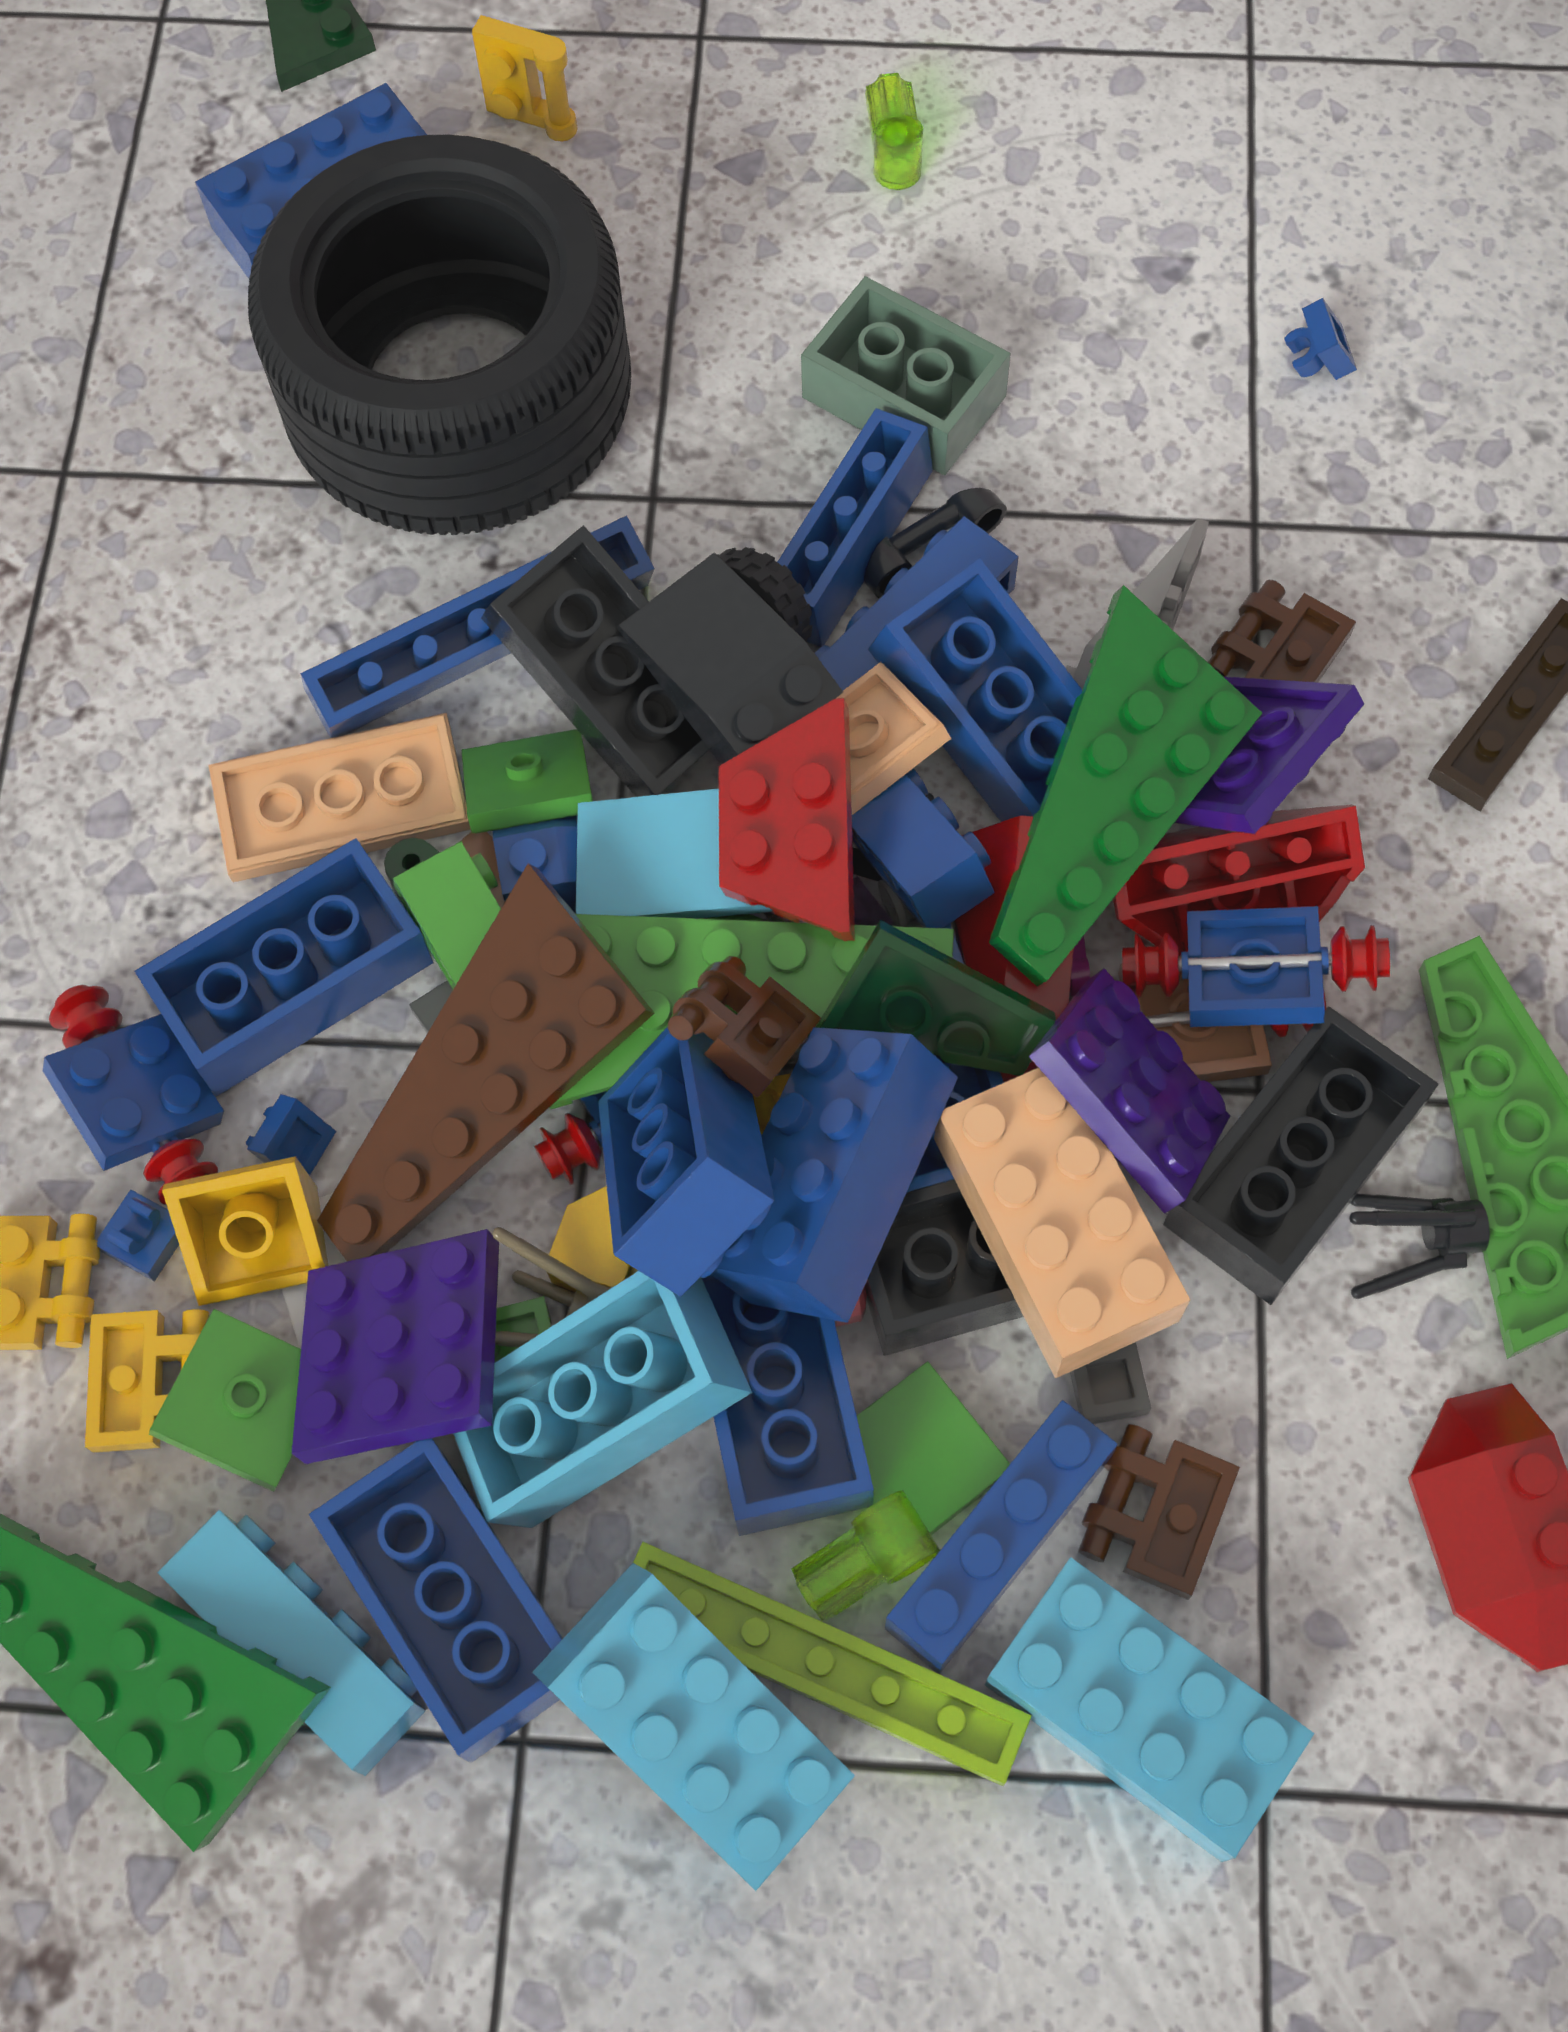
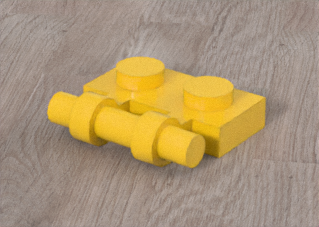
M81 1213L72 1214L70 1216L68 1237L63 1238L61 1241H55L58 1223L51 1216H0V1350H42L45 1324H57L55 1345L65 1348H79L83 1346L85 1323L91 1322L95 1302L94 1299L88 1297L92 1266L99 1264L100 1248L97 1247V1240H95L96 1216ZM52 1267H64L61 1295L48 1298Z
M191 1309L182 1312V1334L164 1335L165 1317L158 1310L91 1315L85 1448L93 1453L160 1448V1439L149 1435V1431L168 1394L162 1395L163 1362L179 1361L181 1362L182 1369L209 1318L208 1311Z

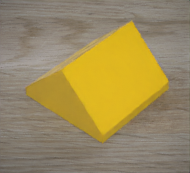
M296 1156L163 1185L162 1192L198 1306L304 1284L308 1281L309 1270L328 1266L324 1231L317 1221L321 1214L318 1187Z

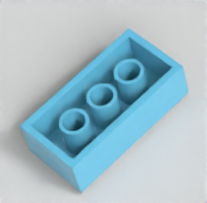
M637 1271L495 1362L492 1426L454 1433V1437L486 1522L533 1528L748 1396L752 1391L702 1278H699L680 1297L645 1274Z
M1072 1557L1069 1558L984 1684L1014 1708L1032 1715L1030 1720L1220 1862L1236 1858L1315 1734Z
M634 1563L629 1566L532 1672L755 1891L855 1777L652 1573Z

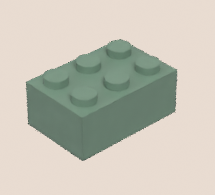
M864 276L801 354L802 398L860 430L863 429L875 408L927 426L933 470L945 476L1005 399L1011 353Z

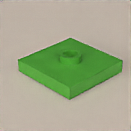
M577 729L461 750L467 816L471 833L476 834L578 815V803L593 801L582 734Z
M213 1309L155 1418L149 1435L274 1492L293 1455L291 1452L301 1349Z

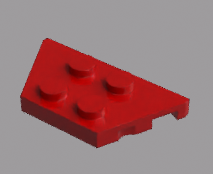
M844 698L833 699L719 766V887L725 896L751 906L763 905L772 909L777 916L796 923L802 920L831 931L832 935L840 940L855 941L849 708Z

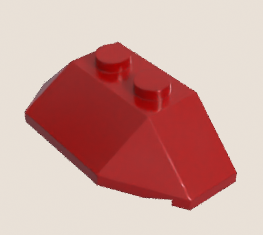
M1351 804L1274 811L1271 819L1260 827L1255 834L1207 827H1195L1167 833L1113 898L1116 919L1155 946H1159L1164 933H1168L1178 945L1179 956H1181V952H1188L1187 911L1318 906L1320 922L1337 902L1350 881L1354 882L1365 869L1356 806Z
M1512 1383L1446 1399L1411 1469L1408 1481L1453 1615L1495 1644L1521 1658L1523 1663L1536 1672L1568 1665V1471L1555 1435Z

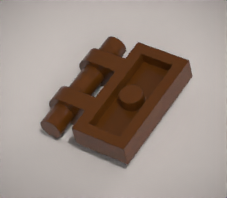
M1266 580L1258 593H1250L1239 608L1240 618L1231 631L1222 632L1211 647L1213 656L1208 663L1224 677H1227L1232 669L1242 668L1248 672L1244 678L1319 682L1351 636L1356 621L1306 593L1301 596L1294 608L1290 609L1279 603L1285 595L1284 587L1277 581ZM1269 629L1275 635L1265 649L1252 642L1259 630Z
M729 956L722 962H714L708 966L697 981L698 988L689 989L676 1001L673 1007V1016L668 1022V1030L673 1037L683 1041L688 1040L693 1034L705 1033L714 1042L704 1055L719 1066L729 1079L741 1084L755 1097L759 1098L807 1038L813 1027L822 1018L772 977H769L759 988L745 976L746 966L744 962L738 957ZM725 1005H728L729 1007H731V1008H732L734 1011H736L738 1014L736 1015L735 1013H733V1012H732L730 1009H728Z
M1128 1424L1119 1446L1116 1447L1113 1455L1104 1465V1468L1109 1473L1097 1503H1089L1081 1522L1087 1529L1078 1552L1091 1560L1103 1563L1113 1539L1127 1543L1132 1546V1549L1124 1567V1573L1189 1600L1193 1595L1240 1467L1177 1440L1173 1441L1165 1463H1160L1145 1456L1153 1434L1140 1426ZM1134 1483H1142L1154 1488L1142 1521L1123 1514Z

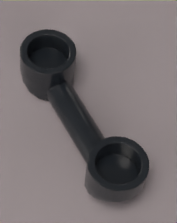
M970 488L952 495L946 504L893 537H885L879 542L867 565L864 577L865 584L876 597L881 598L892 577L902 568L909 570L912 567V564L905 556L931 541L941 530L947 531L964 516L989 534L1005 517L1007 512L1006 505L994 492L984 488Z

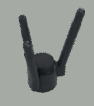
M1357 1194L1351 1201V1205L1391 1211L1352 1212L1349 1216L1352 1224L1421 1226L1425 1246L1428 1250H1438L1439 1256L1357 1285L1352 1288L1351 1295L1355 1299H1361L1442 1270L1466 1268L1467 1254L1485 1252L1489 1244V1221L1482 1202L1478 1199L1454 1201L1452 1197L1422 1199L1378 1194Z

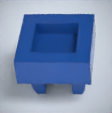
M1321 298L1302 308L1308 328L1294 329L1284 338L1286 345L1293 354L1310 347L1304 356L1292 361L1293 367L1301 377H1310L1319 372L1325 365L1333 377L1338 380L1356 371L1357 368L1343 326L1325 300Z
M280 1094L274 1106L266 1108L263 1113L266 1119L256 1135L248 1137L246 1141L247 1150L264 1163L296 1156L310 1176L337 1131L298 1099Z
M133 1190L128 1192L97 1238V1247L100 1248L102 1253L154 1282L179 1246L168 1209Z

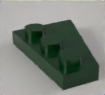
M266 0L276 75L281 92L376 51L371 32L350 0Z
M880 920L816 1028L912 1034L933 1055L940 1056L945 1063L1021 1076L1032 1061L1029 1055L1054 1024L1056 1017L1055 1012Z

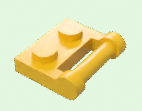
M480 15L472 29V35L487 111L505 119H514L544 128L549 138L554 141L563 142L573 138L578 128L575 112L569 107L564 75V68L568 63L565 43L555 36ZM537 69L543 75L546 100L542 99Z

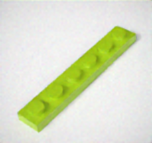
M642 1541L633 1563L652 1573L752 1673L996 1784L1005 1785L1032 1715Z

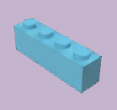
M218 1510L157 1573L204 1621L217 1627L219 1636L246 1650L256 1647L277 1658L276 1666L301 1679L311 1676L330 1686V1690L305 1720V1723L352 1771L366 1776L426 1711L411 1697L417 1691L407 1672L394 1659L390 1657L380 1666L363 1649L365 1644L371 1639V1636L343 1609L332 1618L314 1600L323 1589L298 1564L293 1561L283 1570L267 1554L276 1543L248 1515H245L236 1523L222 1511Z

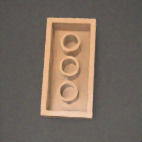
M1040 1068L943 1110L935 1128L934 1140L1055 1379L1180 1321L1190 1302V1298L1116 1159Z

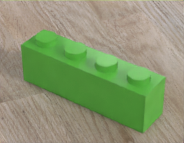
M462 841L393 878L398 898L421 931L429 951L452 990L501 910L490 891L498 886L491 868L481 853L470 857Z

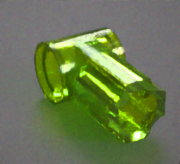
M899 73L880 74L877 80L866 86L865 89L874 151L873 174L876 181L882 186L889 189L902 190L916 184L921 177L923 126L917 119L912 83L903 80Z
M904 1490L890 1494L867 1508L851 1522L852 1529L791 1568L797 1587L807 1604L817 1613L821 1621H827L833 1616L838 1615L883 1583L887 1582L890 1585L907 1577L934 1559L940 1551V1548Z

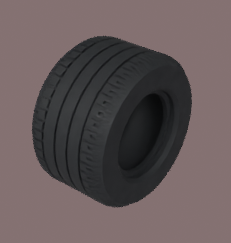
M450 134L421 135L383 142L341 159L305 184L280 209L278 215L271 221V225L268 226L266 234L262 237L261 244L257 248V254L254 256L253 265L251 266L248 286V317L255 347L266 373L288 439L298 459L313 479L335 500L340 501L345 507H349L351 511L359 513L365 518H370L371 521L376 523L380 522L382 525L392 526L394 529H403L408 532L415 531L420 534L426 532L430 535L439 533V535H446L448 533L458 535L460 532L470 534L471 531H475V533L482 532L485 529L490 531L493 530V527L498 526L502 528L505 527V524L517 523L516 520L523 521L527 519V516H535L539 513V510L544 511L549 508V505H555L559 502V499H564L568 496L569 492L577 489V486L581 485L586 480V477L593 473L594 469L600 465L601 460H604L607 452L610 451L624 421L630 398L632 377L618 261L610 234L595 206L572 180H569L565 174L560 173L557 168L552 167L548 162L519 148L471 136ZM469 313L489 316L512 325L526 336L517 346L496 361L475 371L454 377L414 380L389 376L372 370L380 353L395 337L413 325L442 315Z

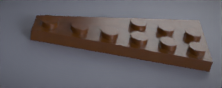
M529 863L525 867L317 1219L347 1262L386 1253L655 1014L537 867Z

